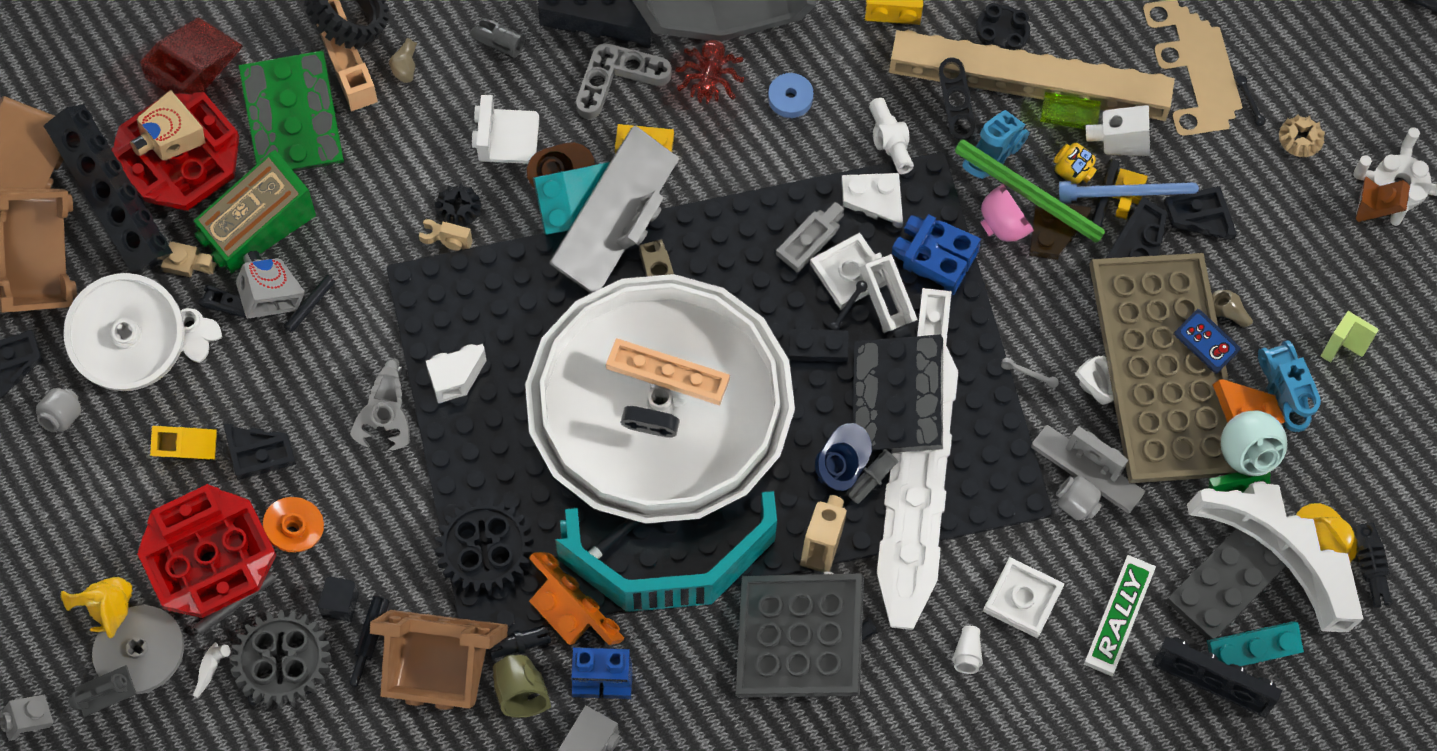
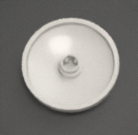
M130 273L109 275L94 281L84 288L72 302L64 323V343L73 365L92 383L114 391L138 390L160 380L176 363L181 353L185 336L183 316L171 294L154 280Z

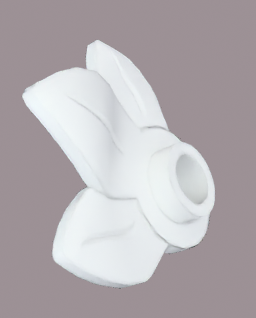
M185 308L181 310L185 328L181 352L184 351L190 360L201 363L209 353V341H216L222 338L221 329L213 319L203 318L199 311ZM194 321L192 326L185 327L186 322Z

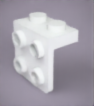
M481 95L480 106L475 105L474 121L478 123V131H473L472 148H477L478 160L481 162L528 164L531 157L537 152L539 114L536 111L494 109L493 95Z

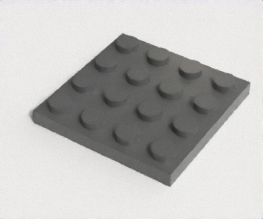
M863 574L742 576L736 695L738 697L860 696L864 595Z

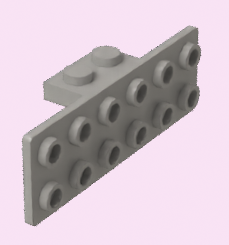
M633 126L550 260V265L589 293L602 289L624 250L635 244L639 245L648 233L645 229L649 222H653L660 214L661 208L659 205L664 197L659 192L679 158L639 127Z

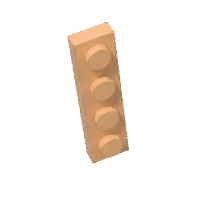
M618 338L614 342L606 363V369L719 406L730 380L729 374Z

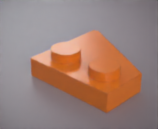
M1223 379L1212 384L1227 423L1242 412L1254 410L1272 415L1281 425L1285 423L1275 395Z

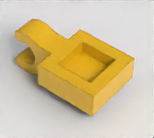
M1120 168L1115 185L1146 184L1148 176ZM1142 196L1113 197L1120 199L1115 216L1126 219L1131 203L1138 204Z

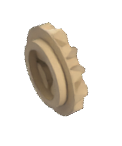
M1298 114L1294 118H1287L1281 126L1279 140L1282 147L1290 154L1297 157H1309L1321 150L1324 144L1325 131H1322L1320 128V122L1316 123L1311 120L1310 116L1305 118L1300 117ZM1298 130L1301 133L1309 131L1307 139L1301 137L1295 140Z

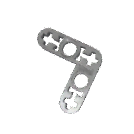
M608 43L598 45L593 51L576 99L577 112L584 119H593L599 116L614 75L655 86L666 85L672 76L670 62L662 57ZM609 54L610 58L606 59L604 69L601 67V57ZM628 60H637L640 66L635 70H630L625 67V63ZM645 64H648L647 72L644 73ZM659 68L663 69L664 72H661L660 75H655V71H658ZM594 76H601L605 79L604 84L601 86H593L589 81ZM590 94L594 95L593 105L586 109L584 104H588Z

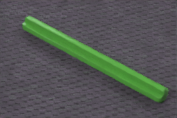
M961 140L956 146V154L1087 238L1098 243L1105 233L1103 228L969 142Z

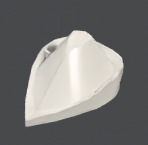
M1097 356L1088 359L1075 373L1080 380L1079 385L1086 393L1093 395L1102 405L1114 401L1106 357Z

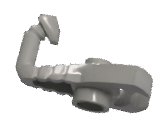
M395 358L387 361L380 371L371 389L368 404L360 411L350 433L355 441L368 448L370 445L365 438L371 437L373 434L363 428L364 424H368L374 429L380 426L384 427L386 431L391 429H398L400 431L399 435L387 438L395 442V445L388 450H397L410 443L408 419L401 407L402 390L400 376L402 367L399 366V361Z

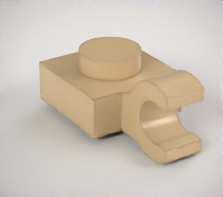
M424 220V228L431 229L432 232L430 234L419 233V240L422 243L432 244L437 240H441L443 245L455 251L471 247L472 235L470 228L442 222L441 225L433 220Z
M170 241L169 247L173 253L163 260L161 265L163 272L191 277L193 270L207 274L214 273L216 262H212V255L200 254L198 247Z

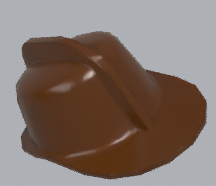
M576 142L545 148L536 152L529 160L526 169L527 178L535 189L533 177L595 165L594 157L589 149Z

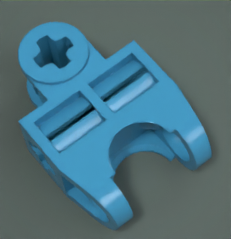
M1004 110L985 123L980 132L981 139L976 148L1003 164L1008 156L1018 152L1027 140L1030 132L1026 129L1023 130L1026 124ZM966 159L964 160L962 166L971 175L981 179L990 176Z
M1289 340L1283 341L1281 346L1271 349L1265 347L1259 349V363L1269 381L1266 389L1268 393L1276 397L1285 420L1284 426L1293 432L1304 431L1311 422V416L1317 412L1321 403L1316 385L1304 358L1298 359L1296 350ZM1308 397L1314 402L1312 409L1309 408ZM1296 412L1304 417L1305 423L1302 425L1292 423L1289 414Z

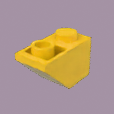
M152 426L150 456L215 460L217 430Z

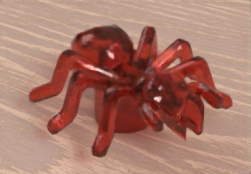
M718 40L705 42L702 46V56L696 48L692 50L684 49V53L691 57L695 55L699 65L686 61L682 67H676L675 71L684 72L688 67L699 71V73L686 75L684 81L677 86L678 91L687 87L690 80L701 79L698 84L692 86L690 97L693 98L695 90L698 89L697 98L699 103H702V99L706 97V104H708L712 99L713 92H715L714 100L718 101L719 89L715 87V84L718 82L724 86L727 95L734 100L736 98L735 94L731 91L729 82L722 78V74H731L733 79L741 83L744 82V78L738 76L735 69H722V66L728 61L734 64L743 62V57L735 58L733 54H728L725 57L724 44Z

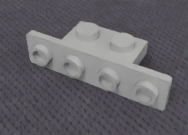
M1046 425L1032 442L1031 448L1072 476H1083L1099 488L1103 497L1127 513H1131L1145 494L1144 489L1135 483H1129L1128 479L1121 475L1129 459L1124 457L1120 451L1109 447L1093 433L1084 430L1080 426L1076 428L1071 438L1068 439L1049 425Z

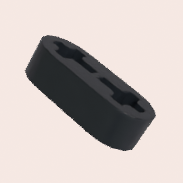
M637 406L624 407L620 423L630 430L672 438L677 435L680 420L669 413Z

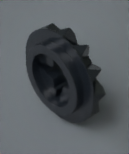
M461 183L459 186L454 187L448 185L445 191L439 192L435 202V211L442 222L464 227L477 219L481 211V202L479 195L474 192L472 187H464ZM460 197L464 205L460 206L456 214L454 206L451 204L456 203V199Z

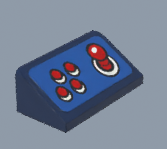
M1197 309L1173 333L1215 374L1219 373L1241 350L1200 309Z

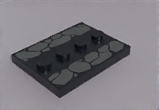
M941 334L854 341L853 423L863 427L869 434L872 442L871 454H881L884 449L890 453L943 449V337Z

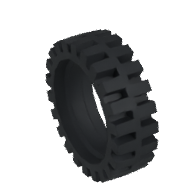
M304 0V6H307L305 11L307 15L312 16L310 22L312 25H319L316 30L320 34L325 31L327 33L326 39L331 41L332 38H335V44L341 46L345 43V48L349 49L353 46L355 49L369 46L386 27L389 19V14L387 13L389 7L384 4L386 0H355L365 12L368 26L356 25L346 21L334 11L328 0Z

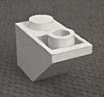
M474 344L466 345L457 352L450 354L440 353L426 361L428 374L438 404L467 395L486 362L483 344L477 346Z

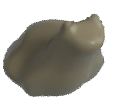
M406 38L404 44L392 55L389 61L393 75L403 83L413 81L416 66L412 57L417 43L410 38Z
M1218 290L1212 294L1216 317H1225L1233 320L1243 328L1253 323L1252 318L1245 310L1240 297L1236 293H1233L1231 290Z

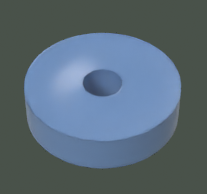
M795 73L782 74L776 77L770 84L768 92L769 105L775 113L782 117L796 118L802 116L812 106L813 87L802 75ZM792 93L795 95V97L790 98L786 95Z

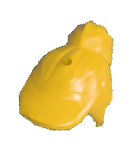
M112 577L91 584L81 593L69 594L61 591L60 597L67 611H70L75 606L85 605L90 616L101 624L100 627L90 628V631L106 632L108 638H113L128 614V602L132 597L133 590L130 582L120 577Z

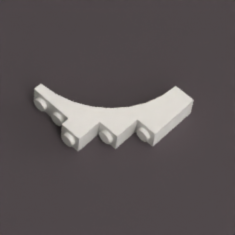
M1261 481L1254 482L1243 493L1238 490L1221 492L1210 488L1203 489L1187 504L1189 515L1210 518L1231 525L1252 536L1271 550L1290 569L1304 588L1315 610L1321 631L1349 632L1363 620L1348 553H1338L1334 550L1321 551L1313 519L1300 518L1297 515L1286 517L1279 485L1266 484Z

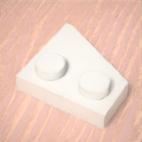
M899 173L842 175L841 185L844 207L854 211H862L874 219L878 217L893 222V226L902 228L903 216Z

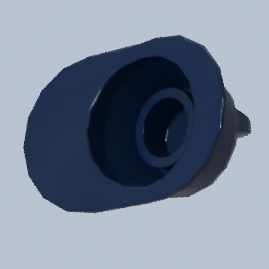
M845 423L837 427L815 459V470L819 476V482L826 483L828 487L836 491H845L855 484L872 453L870 436L863 427L855 423Z

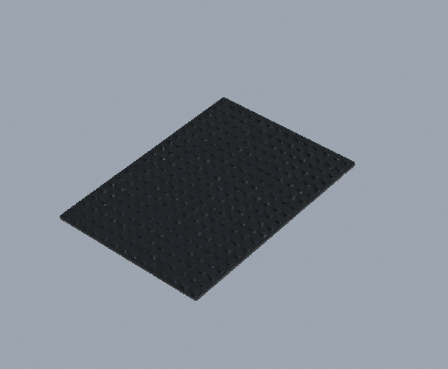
M936 152L912 157L913 169L907 174H899L903 216L902 228L893 226V222L878 217L874 219L862 211H854L843 206L842 175L898 173L892 161L663 208L658 217L647 225L645 230L648 233L639 245L662 240L675 275L722 287L765 319L789 359L790 329L829 330V324L834 322L843 310H840L810 265V261L799 272H796L776 255V250L814 211L818 212L821 210L825 213L834 202H837L844 208V216L837 223L840 225V228L815 256L858 233L863 236L874 254L881 253L882 258L892 254V247L898 237L911 243L915 237L904 232L905 225L911 215L925 220L929 214L938 221L945 222L968 233L969 231L946 155L943 152ZM569 230L547 235L542 233L389 265L387 267V274L439 526L448 527L445 516L455 518L454 508L457 507L463 512L466 510V501L472 507L476 506L477 498L481 499L483 505H487L489 499L493 498L495 507H498L502 501H505V511L515 507V518L524 515L525 522L522 526L530 525L531 533L527 536L533 537L534 544L528 547L532 548L534 553H550L558 560L555 539H562L560 520H566L565 509L578 508L581 545L587 552L591 550L627 518L594 509L553 477L529 434L525 383L541 338L575 301L591 294L550 265V260ZM635 244L624 250L602 288L620 279L646 277L640 257L639 245ZM892 255L918 319L905 324L909 327L912 337L917 336L922 288L944 291V286L928 278L921 277L913 271L910 272L903 269L904 261ZM975 258L954 295L951 294L946 346L958 370L956 399L952 404L950 424L952 439L950 456L947 457L944 484L946 500L945 510L941 514L939 542L1048 518L1052 514L1051 503L1035 450L1031 448L1032 440L1011 371L1001 367L1002 360L1007 357L978 261ZM885 285L879 288L890 316L897 314L898 311L888 286ZM868 294L854 302L839 325V330L848 331V362L789 360L795 411L780 457L747 495L700 519L647 524L641 522L598 560L628 580L708 573L761 524L762 493L774 492L777 514L775 542L729 588L740 586L742 576L790 575L813 570L800 565L804 540L817 502H825L829 495H835L843 499L844 504L842 508L847 510L843 531L832 565L879 555L886 515V506L884 505L886 484L889 483L890 471L881 480L882 484H877L857 504L847 495V490L836 491L828 487L826 483L819 482V476L815 470L816 456L824 447L831 434L837 427L845 423H853L854 341L890 339L896 330L883 333L881 322L870 295ZM474 344L477 346L483 344L486 362L467 395L438 404L428 374L426 361L440 353L450 354L457 352L466 345ZM871 454L865 467L868 468L880 454ZM480 522L479 531L484 571H489L485 523ZM496 526L490 532L494 535H499L505 531V528ZM465 530L461 533L460 537L469 539L474 536L475 532ZM500 554L493 561L502 564L509 557L505 554ZM526 557L530 561V568L520 567L523 570L524 577L520 578L514 575L515 586H511L507 582L503 583L504 592L502 593L495 586L492 589V595L489 596L486 588H482L477 596L472 586L465 593L463 592L462 582L456 587L452 585L458 618L507 624V636L512 635L515 630L523 632L543 626L544 624L548 628L552 627L529 602L548 579L529 557ZM470 558L464 561L463 565L471 568L477 565L478 560ZM559 561L561 570L577 580L580 585L579 589L598 603L599 611L603 615L624 611Z

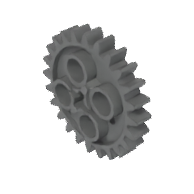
M280 610L278 618H273L269 611L267 612L266 621L263 622L257 616L255 617L257 626L245 625L247 635L237 634L241 645H232L231 647L233 652L237 654L230 657L231 664L235 666L231 669L233 677H238L235 680L237 687H244L242 691L245 697L253 694L252 698L255 704H258L264 698L266 708H269L273 701H276L279 709H282L286 700H289L291 706L295 707V698L300 697L306 702L307 697L305 693L307 691L314 694L318 693L314 685L315 683L325 684V679L321 673H330L329 665L326 662L332 661V657L326 651L331 649L329 641H324L326 638L324 630L318 631L319 627L316 621L308 625L309 619L306 614L297 620V614L294 610L290 613L289 617H285L283 610ZM280 634H284L282 649L285 654V657L282 658V684H278L280 669L277 664V661L280 660ZM295 640L304 641L298 648L290 647V644ZM265 641L273 642L268 649L259 648L261 643ZM297 668L303 669L300 676H289L292 670ZM263 670L272 671L269 677L264 679L258 678V675Z

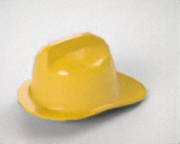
M1314 503L1302 507L1296 515L1300 516V518L1314 520L1321 551L1334 550L1338 553H1348L1350 562L1355 558L1357 539L1352 527L1335 510L1324 504Z

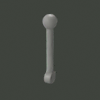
M1004 358L1002 360L1001 367L1006 370L1014 369L1046 382L1051 388H1055L1059 384V380L1056 377L1052 376L1049 378L1017 365L1011 358Z

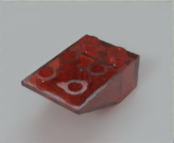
M198 17L158 41L140 61V65L145 78L165 92L172 90L174 94L193 95V93L204 92L243 46Z

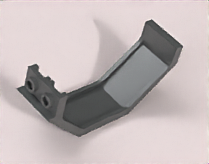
M633 0L653 33L716 42L800 21L816 6L815 0Z

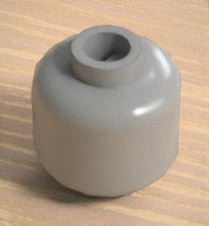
M53 388L47 392L36 406L38 423L50 432H63L69 429L81 413L78 396L70 389Z
M1071 476L1068 477L1056 493V496L1059 497L1057 501L1059 508L1075 520H1083L1087 516L1092 519L1102 507V504L1099 503L1101 491L1083 476H1077L1074 479Z

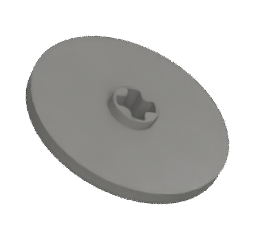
M148 605L129 607L124 622L119 626L113 638H108L106 632H98L92 650L95 671L100 677L127 665L136 694L152 691L168 681L179 667L184 653L183 633L176 620L160 608ZM138 645L142 647L143 652L138 654L133 648Z

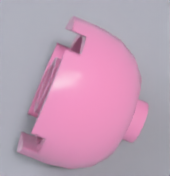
M1004 184L992 190L985 197L981 207L984 220L980 223L989 237L995 234L1002 241L1012 242L1022 239L1034 231Z

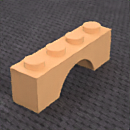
M328 0L334 11L347 21L340 1ZM325 31L320 34L350 110L354 111L377 103L378 100L373 81L358 50L354 46L351 49L345 48V43L339 46L335 44V38L329 41L325 38L327 33Z

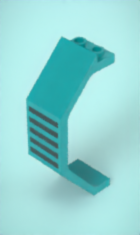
M774 492L762 493L761 524L711 571L705 574L640 580L623 578L582 547L578 508L565 509L566 520H560L562 539H555L557 557L560 562L626 612L712 605L775 542L777 528Z

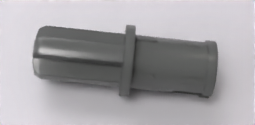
M884 449L868 468L864 467V473L847 490V495L855 503H860L877 484H882L881 480L899 461L889 451Z

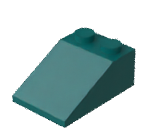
M610 162L533 177L544 234L547 235L570 229Z

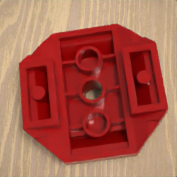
M205 92L193 93V95L175 94L203 127L205 137L203 145L186 151L178 157L161 160L153 149L138 156L131 147L130 141L141 135L137 123L138 117L153 104L119 126L112 152L122 164L124 172L144 202L188 211L235 178L239 145L238 131Z
M209 484L152 510L137 553L163 609L204 618L258 592L276 557L275 550L250 500L222 491ZM205 553H215V556L211 560H201L202 556Z

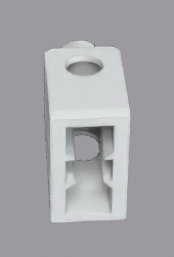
M1149 105L1103 111V124L1086 125V142L1103 141L1104 153L1107 155L1150 156Z

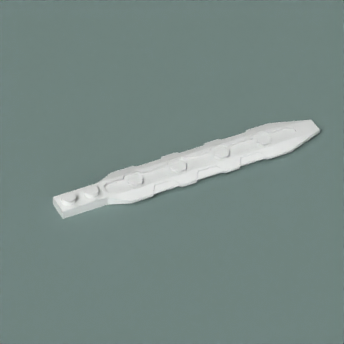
M922 288L917 336L941 334L943 337V449L892 453L899 462L890 470L889 483L886 484L884 501L886 515L883 540L880 541L877 577L889 625L892 628L914 629L938 580L941 550L938 544L941 514L945 510L946 491L944 490L947 457L950 456L952 435L950 434L952 404L956 399L958 370L946 346L952 291Z

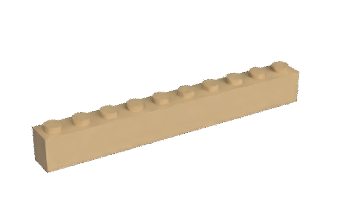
M896 30L889 73L940 82V64L945 59L954 57L959 59L964 65L968 87L1099 110L1149 105V118L1166 121L1171 108L1175 78H1170L1163 74H1147L1135 69L1124 70L1113 68L1106 64L1084 63L1078 59L1066 60L1049 54L1037 55L1019 49L1009 50L996 45L974 44L968 40L957 41L945 39L939 35L928 36L917 34L910 30ZM949 64L944 68L943 73L947 78L954 79L959 75L960 71L956 65Z

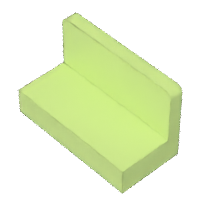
M1348 311L1332 334L1320 357L1331 363L1342 345L1363 357L1379 330Z

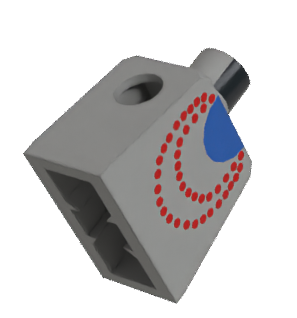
M258 251L248 252L243 257L245 264L242 265L236 279L246 318L296 311L305 292L284 262L278 258L263 260Z

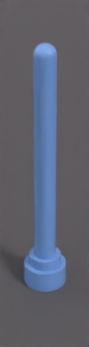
M1059 181L1060 201L1064 204H1071V201H1077V198L1195 194L1199 190V186L1194 182L1077 187V184H1071V181Z

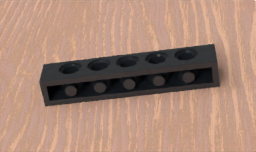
M80 104L67 107L48 121L44 128L131 273L138 274L151 270L173 252L166 238L160 232L151 213L139 197L137 189L130 182L123 170L122 164L115 157L108 145L107 139L100 132L93 120L92 114L85 105Z

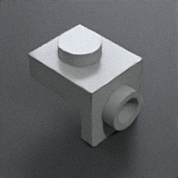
M45 694L11 700L0 714V727L3 732H6L9 741L16 740L20 733L50 728L54 723Z

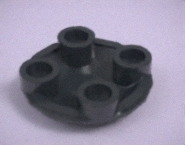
M990 3L980 13L976 21V33L979 40L985 46L996 45L1003 49L1020 50L1026 45L1030 37L1029 16L1023 10Z

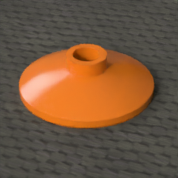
M286 497L275 501L266 510L263 518V528L272 545L280 550L296 553L306 551L318 543L323 534L324 520L319 509L311 502L299 497ZM295 527L297 532H291L287 528Z

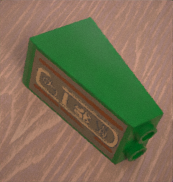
M273 150L194 220L197 229L194 235L203 247L208 245L213 251L211 255L220 268L225 266L232 274L245 264L243 257L248 252L258 251L260 254L313 219L316 213L308 188L279 153Z

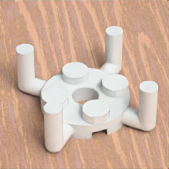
M1417 128L1409 129L1402 142L1400 155L1386 156L1375 171L1368 170L1372 162L1369 156H1362L1353 173L1356 179L1364 181L1365 177H1368L1379 186L1394 183L1396 178H1403L1408 182L1410 190L1407 210L1391 214L1390 222L1394 226L1402 222L1408 210L1425 201L1428 194L1437 196V184L1431 183L1428 165L1411 157L1413 146L1420 135V131Z

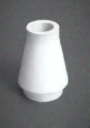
M964 626L962 628V634L952 658L955 664L954 668L958 672L974 674L979 671V667L983 664L980 629L975 626Z

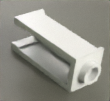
M877 253L865 258L866 264L858 267V270H860L863 280L868 285L867 290L881 322L883 333L918 320L892 254L882 258L881 253ZM879 270L882 271L898 311L897 314L892 316L888 312L873 274Z

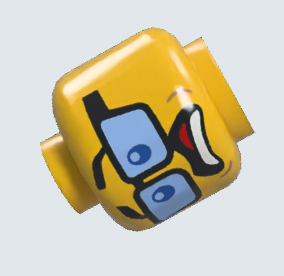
M1066 143L1053 160L1056 163L1055 172L1066 181H1071V184H1079L1082 180L1087 183L1097 171L1093 167L1096 161L1094 154L1079 143L1071 145Z

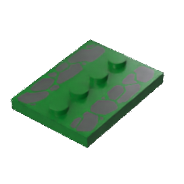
M324 51L239 65L256 165L273 150L279 153L293 171L344 163Z

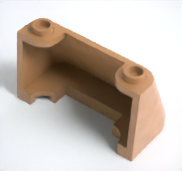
M0 188V311L2 313L70 307L73 298H76V283L71 281L66 274L64 218L68 217V212L73 211V199L67 190Z

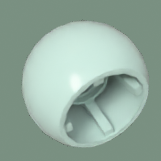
M1258 410L1242 412L1226 424L1221 435V451L1226 462L1237 472L1248 476L1264 475L1274 470L1284 459L1287 451L1286 432L1281 423L1268 413Z

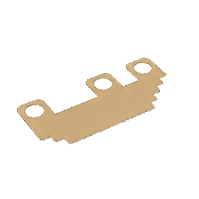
M1178 0L1145 4L1143 10L1147 24L1150 27L1157 28L1176 25L1180 41L1157 44L1155 46V54L1159 66L1163 69L1187 66L1198 107L1177 110L1173 113L1177 133L1186 136L1229 129V119L1236 117L1234 111L1240 110L1243 107L1220 27H1211L1208 20L1201 21L1197 13L1190 14L1188 7L1179 6ZM1154 7L1164 8L1168 14L1167 19L1163 22L1154 21L1150 17L1151 9ZM1168 47L1176 49L1179 53L1178 60L1174 63L1165 62L1161 57L1163 49ZM1184 114L1195 116L1198 122L1197 126L1192 130L1184 129L1179 123L1180 117Z

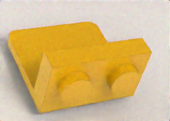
M866 0L865 21L920 25L923 0Z

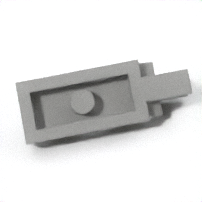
M834 202L825 213L821 210L818 212L814 211L776 250V255L796 272H799L836 234V231L840 228V225L837 223L844 216V208L837 202Z

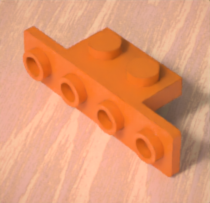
M539 552L533 553L529 557L548 579L529 602L569 645L575 644L590 626L608 645L619 644L624 640V637L619 632V626L599 611L598 603L579 589L580 585L575 578L561 570L559 561L552 554Z

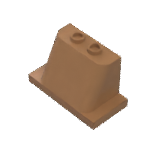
M397 610L387 611L370 622V634L384 636L380 697L405 700L406 704L414 706L432 703L435 704V708L444 710L453 709L454 707L470 709L476 703L486 649H491L507 637L508 625Z

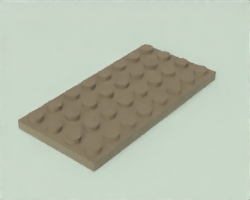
M1204 253L1092 259L1089 266L1124 457L1129 459L1126 464L1129 483L1214 478L1237 473L1226 462L1221 451V435L1227 420L1212 385L1221 379L1229 381L1226 366L1219 373L1215 374L1173 335L1197 309H1200L1218 326Z

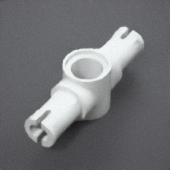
M876 98L870 102L869 106L876 122L873 130L874 144L878 150L885 149L887 155L891 156L899 174H907L914 166L907 151L909 143L908 127L905 122H897L896 118L890 114L884 98Z

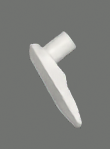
M215 642L206 652L199 668L198 683L193 694L194 697L198 698L208 686L220 659L230 655L231 650L228 645L218 646Z

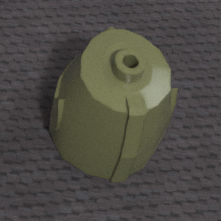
M519 654L508 655L494 664L495 694L500 709L506 716L514 718L530 717L551 708L543 676L527 656ZM533 693L540 694L539 696L528 701L529 695Z

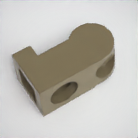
M662 240L639 245L640 257L646 277L674 274Z

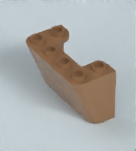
M6 96L0 98V188L50 189L53 184V179L50 178L54 169H59L64 160L44 128V125L55 115Z

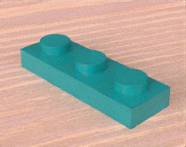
M1296 621L1207 640L1208 651L1217 656L1219 661L1227 665L1245 666L1304 652L1299 624Z

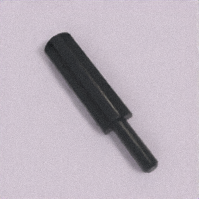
M372 596V601L354 653L358 658L349 683L353 687L359 685L366 660L372 659L379 635L370 634V622L386 613L390 603L388 599L381 596Z

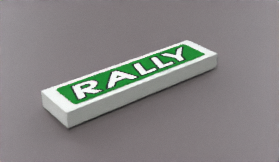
M1127 555L1084 665L1113 676L1156 566Z

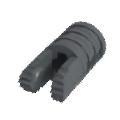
M484 17L479 21V26H475L470 30V36L475 40L500 52L502 51L513 58L520 54L525 43L524 34Z

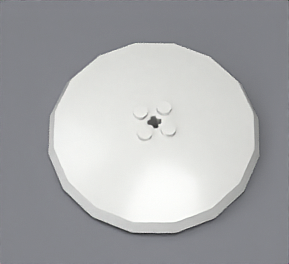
M675 274L620 279L575 301L541 338L525 383L529 434L553 477L594 509L645 524L700 519L747 495L780 457L795 411L789 359L765 319L724 288ZM616 338L729 374L730 380L720 406L606 369V363ZM637 406L676 416L680 420L677 435L667 438L625 428L620 423L624 407Z

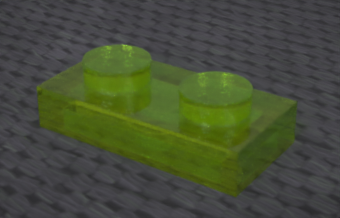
M1045 92L1040 122L1086 129V125L1098 124L1101 101Z

